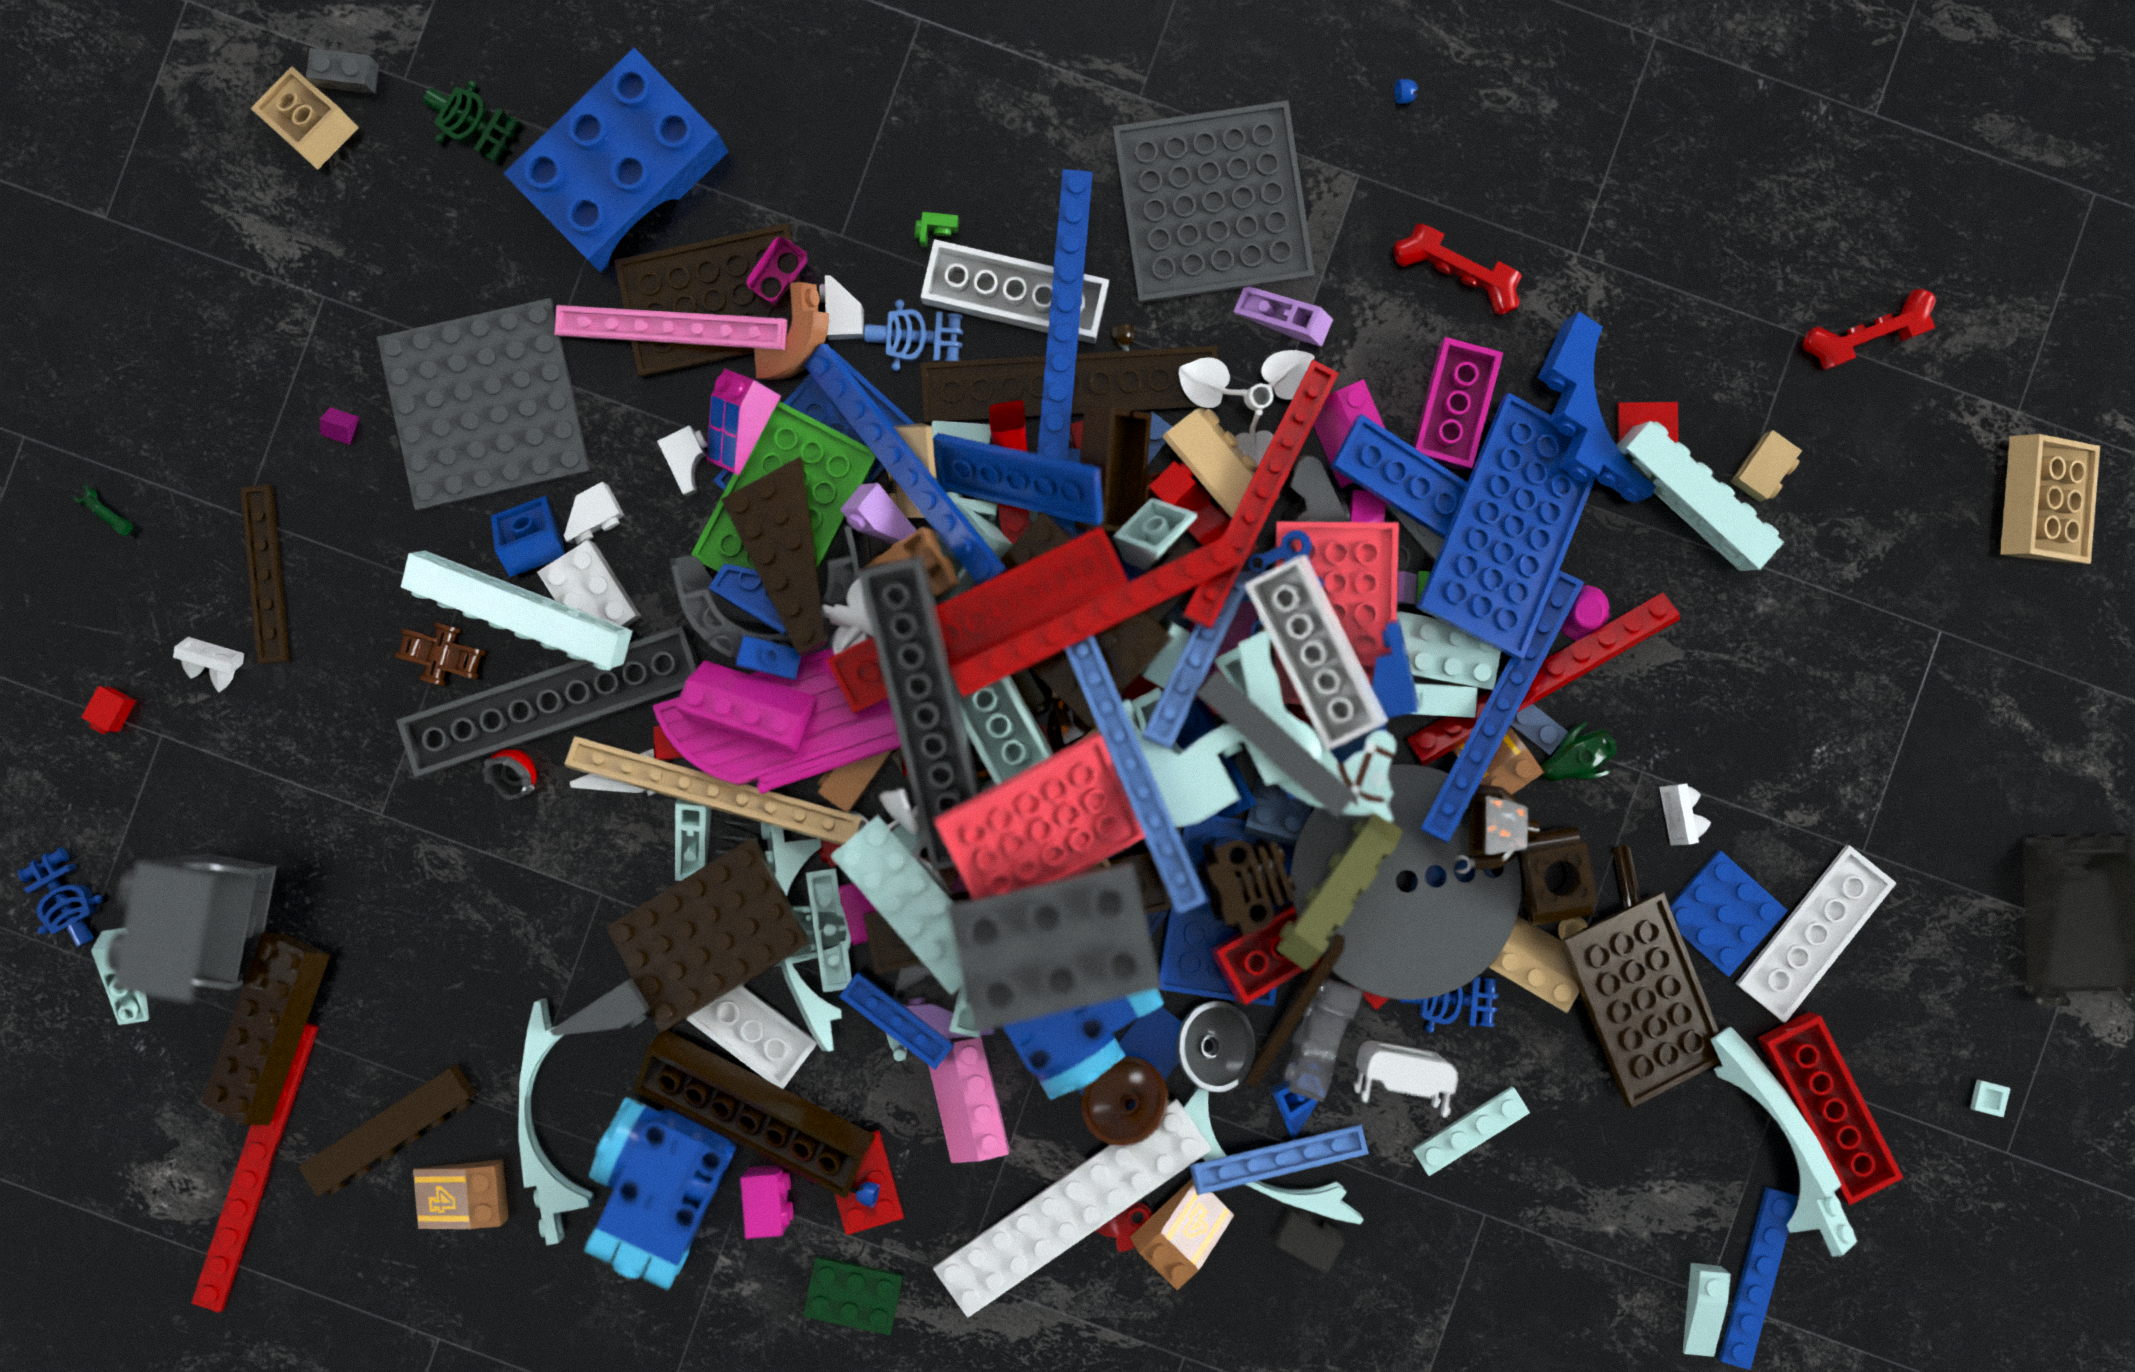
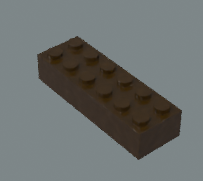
M262 932L202 1104L242 1125H270L330 954L289 935Z

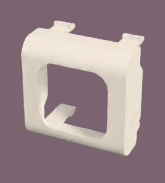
M1374 1040L1366 1041L1360 1046L1356 1061V1067L1359 1069L1357 1082H1353L1354 1091L1360 1093L1363 1075L1366 1077L1365 1088L1361 1090L1363 1102H1368L1371 1080L1375 1079L1382 1081L1388 1090L1432 1097L1431 1105L1435 1108L1441 1102V1099L1438 1097L1439 1092H1444L1440 1114L1443 1117L1448 1116L1451 1109L1448 1107L1450 1094L1455 1093L1457 1072L1439 1054L1433 1051Z

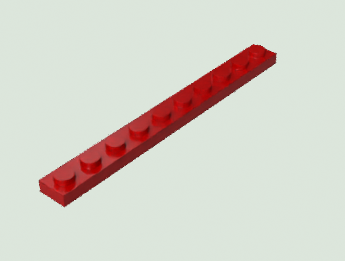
M1312 360L1223 535V537L1228 535L1241 564L1199 584L1183 617L1208 630L1212 628L1339 374L1338 372L1315 360Z
M1227 535L962 662L949 670L964 698L1240 565L1241 561Z
M1661 593L1545 659L1517 712L1680 620V613L1666 595ZM1493 690L1477 698L1475 718L1445 716L1407 738L1408 745L1423 766L1467 741Z
M307 1022L305 1024L270 1125L250 1126L191 1302L192 1304L219 1313L224 1310L319 1026Z

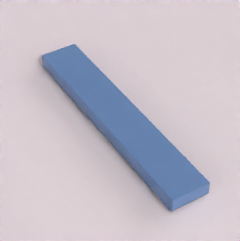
M1234 582L1210 630L1198 624L1195 625L1144 730L1143 738L1171 750L1197 696L1196 693L1199 691L1247 592L1244 585Z
M1356 1125L1190 1165L1196 1195H1201L1369 1153L1362 1125Z

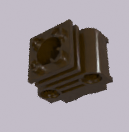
M1566 826L1539 832L1536 838H1528L1526 849L1517 850L1521 872V896L1524 909L1527 911L1529 925L1537 926L1593 915V904L1598 903L1587 843L1581 842L1577 828L1575 826ZM1560 861L1566 869V881L1559 890L1550 892L1544 882L1545 872L1552 863Z
M1221 837L1202 844L1206 859L1195 864L1200 878L1205 882L1209 890L1210 907L1214 919L1223 921L1224 924L1230 926L1231 930L1239 928L1242 935H1246L1270 924L1274 915L1272 904L1280 906L1284 904L1283 900L1289 902L1295 900L1293 891L1296 890V886L1291 874H1286L1283 865L1286 862V857L1280 845L1277 846L1276 842L1261 838L1256 840L1257 844L1251 842L1247 844L1244 841L1230 837ZM1234 848L1235 854L1234 857L1230 860L1229 853ZM1254 906V912L1249 916V911Z

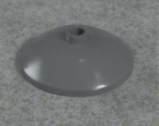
M1223 1001L1202 1003L1187 1014L1179 1028L1176 1049L1180 1067L1187 1079L1202 1090L1224 1092L1236 1087L1248 1075L1255 1057L1256 1045L1252 1026L1244 1013L1230 1003ZM1205 1042H1206V1044H1207L1206 1050H1204V1043H1205Z

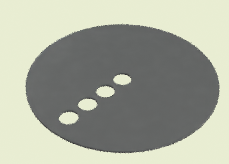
M1389 765L1387 778L1390 783V790L1394 793L1387 803V807L1393 817L1391 822L1402 829L1403 832L1392 854L1389 857L1386 856L1377 869L1379 872L1365 892L1360 894L1353 904L1354 909L1341 928L1338 927L1335 932L1345 937L1343 953L1332 968V971L1353 986L1381 997L1402 1000L1426 999L1446 994L1469 983L1480 975L1502 951L1511 935L1519 911L1521 898L1520 864L1516 854L1515 858L1504 865L1502 874L1496 878H1491L1483 870H1476L1475 868V875L1471 881L1467 883L1458 881L1454 875V867L1459 861L1465 859L1454 860V858L1464 855L1469 859H1473L1475 856L1469 855L1470 803L1450 842L1446 844L1422 832L1421 827L1449 774L1431 767L1419 765ZM1317 806L1311 812L1297 839L1291 866V876L1296 886V890L1293 891L1295 897L1293 905L1297 918L1301 915L1306 905L1303 898L1313 885L1318 888L1326 879L1331 868L1327 865L1329 860L1337 850L1342 853L1346 849L1355 833L1351 830L1361 816L1366 818L1369 814L1354 815L1341 813L1336 818L1327 809ZM1432 865L1442 867L1446 873L1445 883L1438 888L1431 887L1425 880V872ZM1403 870H1409L1417 877L1416 888L1408 893L1402 892L1396 885V877ZM1335 932L1333 933V935L1331 936V938L1328 940V942H1330V940H1331L1332 937L1334 936Z

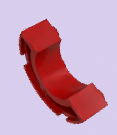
M1174 461L1149 486V490L1156 499L1159 497L1166 503L1196 513L1197 518L1184 532L1202 548L1221 539L1232 518L1222 507L1216 509L1209 501L1212 498L1211 495L1202 486L1199 485L1197 487L1196 482L1192 479L1194 474L1186 464L1181 462L1178 465ZM1255 543L1246 560L1259 548Z

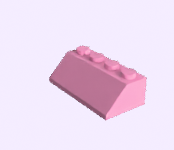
M979 1036V1038L962 1037L952 1039L950 1041L954 1043L953 1048L936 1070L929 1066L951 1163L977 1162L1008 1155L1009 1144L984 1038Z

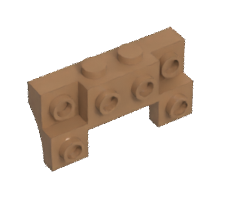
M921 527L904 540L894 543L891 549L873 557L872 562L863 567L923 554L934 598L941 597L959 585L951 558L942 556L935 530Z

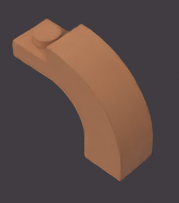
M805 282L790 283L792 324L786 336L785 350L754 349L756 379L780 380L801 373L806 369L804 364L820 344L825 343L829 325V313L818 311L819 294L816 284Z

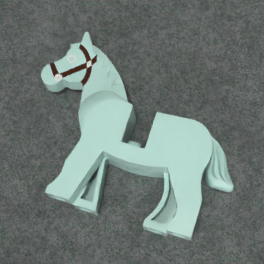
M1267 630L1239 643V647L1214 659V662L1228 681L1357 794L1342 813L1354 815L1376 813L1387 821H1393V817L1387 807V803L1394 793L1390 790V783L1387 778L1388 768L1396 749L1392 735L1382 730L1374 731L1368 736L1364 751L1355 753L1345 763H1339L1329 750L1326 751L1321 739L1310 726L1300 722L1286 712L1283 705L1279 678L1271 662L1270 646L1272 640ZM1158 687L1133 701L1127 700L1123 702L1176 828L1203 822L1242 799L1220 755L1224 753L1225 757H1230L1242 751L1243 747L1241 744L1246 743L1267 785L1279 784L1287 792L1302 801L1324 808L1230 723L1202 737L1186 750L1181 748L1176 741H1174L1171 750L1142 737L1163 693L1162 689ZM1135 712L1140 723V728L1138 727L1135 720Z

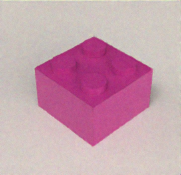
M778 1164L748 1167L741 1176L745 1237L748 1239L782 1236L787 1226H790V1220H793L792 1202H787V1190H791L790 1172H785V1168Z

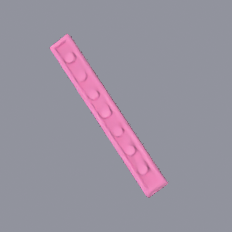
M556 305L554 335L785 350L787 320L781 318Z

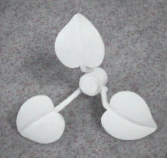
M1298 350L1280 351L1271 355L1265 360L1261 368V375L1269 384H1257L1248 390L1226 389L1225 387L1230 381L1227 367L1220 360L1208 357L1180 366L1179 381L1186 396L1194 404L1202 408L1218 406L1221 403L1223 394L1244 396L1246 406L1251 410H1255V415L1250 426V434L1240 433L1235 438L1239 442L1238 448L1244 455L1249 454L1259 465L1273 435L1266 430L1255 433V429L1260 415H1262V409L1269 406L1273 400L1272 388L1277 397L1292 400L1309 364L1314 360V355Z
M903 789L894 792H883L880 795V800L885 809L895 819L894 822L887 825L890 830L900 824L912 834L922 830L917 806L910 811ZM852 810L849 812V814L862 817L863 821L860 830L869 823V821L858 812ZM923 835L913 854L914 858L946 895L954 893L949 890L937 870H932L931 864L921 858V851L926 843Z

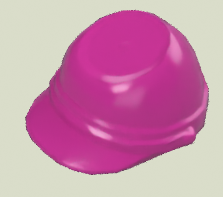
M1586 585L1582 587L1561 627V631L1565 636L1578 641L1606 624L1610 614L1609 603L1605 594L1593 586Z

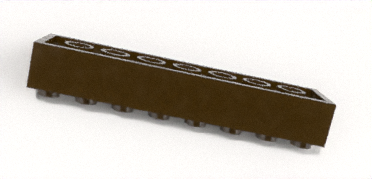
M668 1030L660 1032L647 1048L633 1090L845 1199L869 1154L876 1136Z

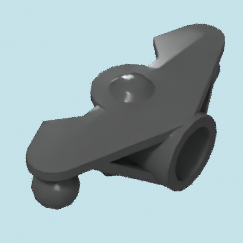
M1308 455L1297 457L1292 467L1294 474L1290 487L1300 495L1299 502L1291 505L1286 510L1282 522H1351L1348 506L1345 501L1338 500L1320 460Z

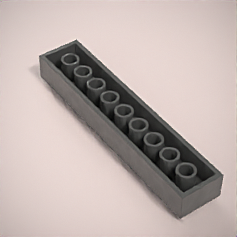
M921 554L865 567L858 572L932 870L955 866L933 819L982 794L955 682L949 670L951 666L924 556Z
M680 626L629 643L624 664L611 668V670L598 669L593 666V662L586 659L576 660L398 719L396 722L414 777H425L492 755L498 750L510 749L682 692L687 679L700 666L688 627Z

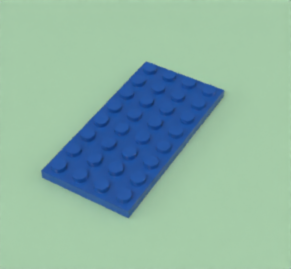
M1508 392L1501 399L1416 608L1517 660H1521L1525 657L1590 494L1595 477L1582 482L1573 479L1567 471L1560 468L1572 437L1562 434L1558 431L1557 427L1549 423L1550 414Z

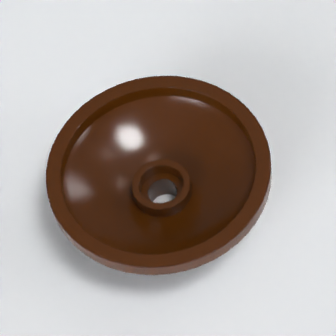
M1125 1056L1102 1073L1096 1080L1084 1087L1081 1100L1083 1118L1088 1129L1101 1141L1118 1147L1133 1146L1149 1138L1162 1123L1168 1105V1092L1162 1075L1152 1064L1139 1057ZM1135 1101V1107L1129 1110V1104Z

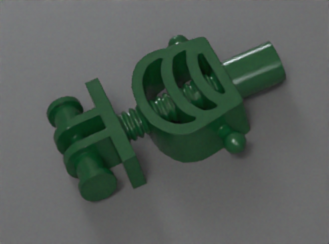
M473 80L467 82L466 90L454 87L449 97L433 88H429L423 97V103L439 112L434 123L442 130L440 134L435 136V141L443 143L444 138L448 135L455 142L464 144L474 139L478 133H481V137L474 150L479 155L484 156L490 144H493L490 152L486 153L485 157L499 164V159L503 152H508L509 150L505 143L508 138L512 141L515 140L516 136L514 134L522 123L509 115L506 125L502 128L501 125L507 114L500 108H497L490 122L486 123L487 105L478 94L473 93V89L476 87V83ZM476 102L478 103L477 116L474 115L476 110ZM497 132L502 134L499 141L494 138Z

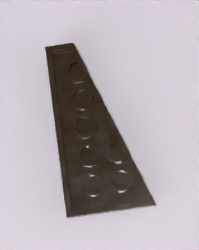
M800 456L721 500L798 655L802 657L828 643L824 608L821 603V586L816 566L817 557L812 520L808 507L804 461Z

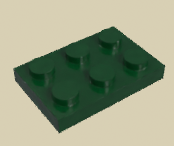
M816 1255L803 1317L891 1335L904 1274Z

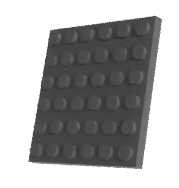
M1288 100L1113 126L1138 303L1314 278L1313 259Z
M551 298L377 337L415 510L420 511L591 472L561 336L554 335L556 313Z

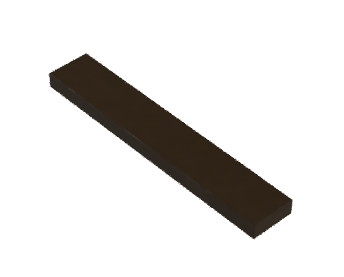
M273 486L240 487L257 664L289 662Z
M1335 932L1330 940V944L1319 957L1253 1061L1246 1078L1247 1084L1255 1087L1261 1081L1343 953L1345 945L1344 936Z

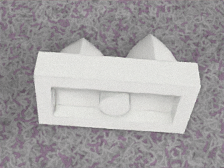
M187 637L174 647L173 658L181 660L183 669L190 678L198 676L205 667L209 668L211 681L216 690L220 692L229 685L235 670L243 665L245 653Z
M1687 784L1659 787L1670 845L1698 843V838L1706 832L1711 824L1706 818L1693 814L1692 807L1696 805L1701 794Z

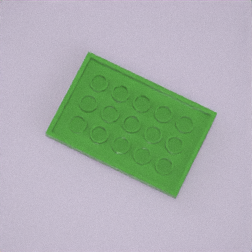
M778 401L740 475L734 473L691 555L701 560L702 564L718 572L724 563L756 570L721 499L801 456L804 461V477L808 490L807 499L809 514L812 520L818 573L842 524L846 520L840 509L858 486L865 484L878 458L869 447Z

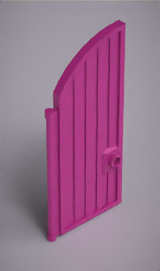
M833 647L801 657L795 680L758 671L749 674L817 697L796 754L685 718L676 709L680 697L652 706L664 734L686 760L709 776L733 785L741 786L759 780L757 789L760 794L901 747L889 697L853 714L826 661L828 657L834 655Z

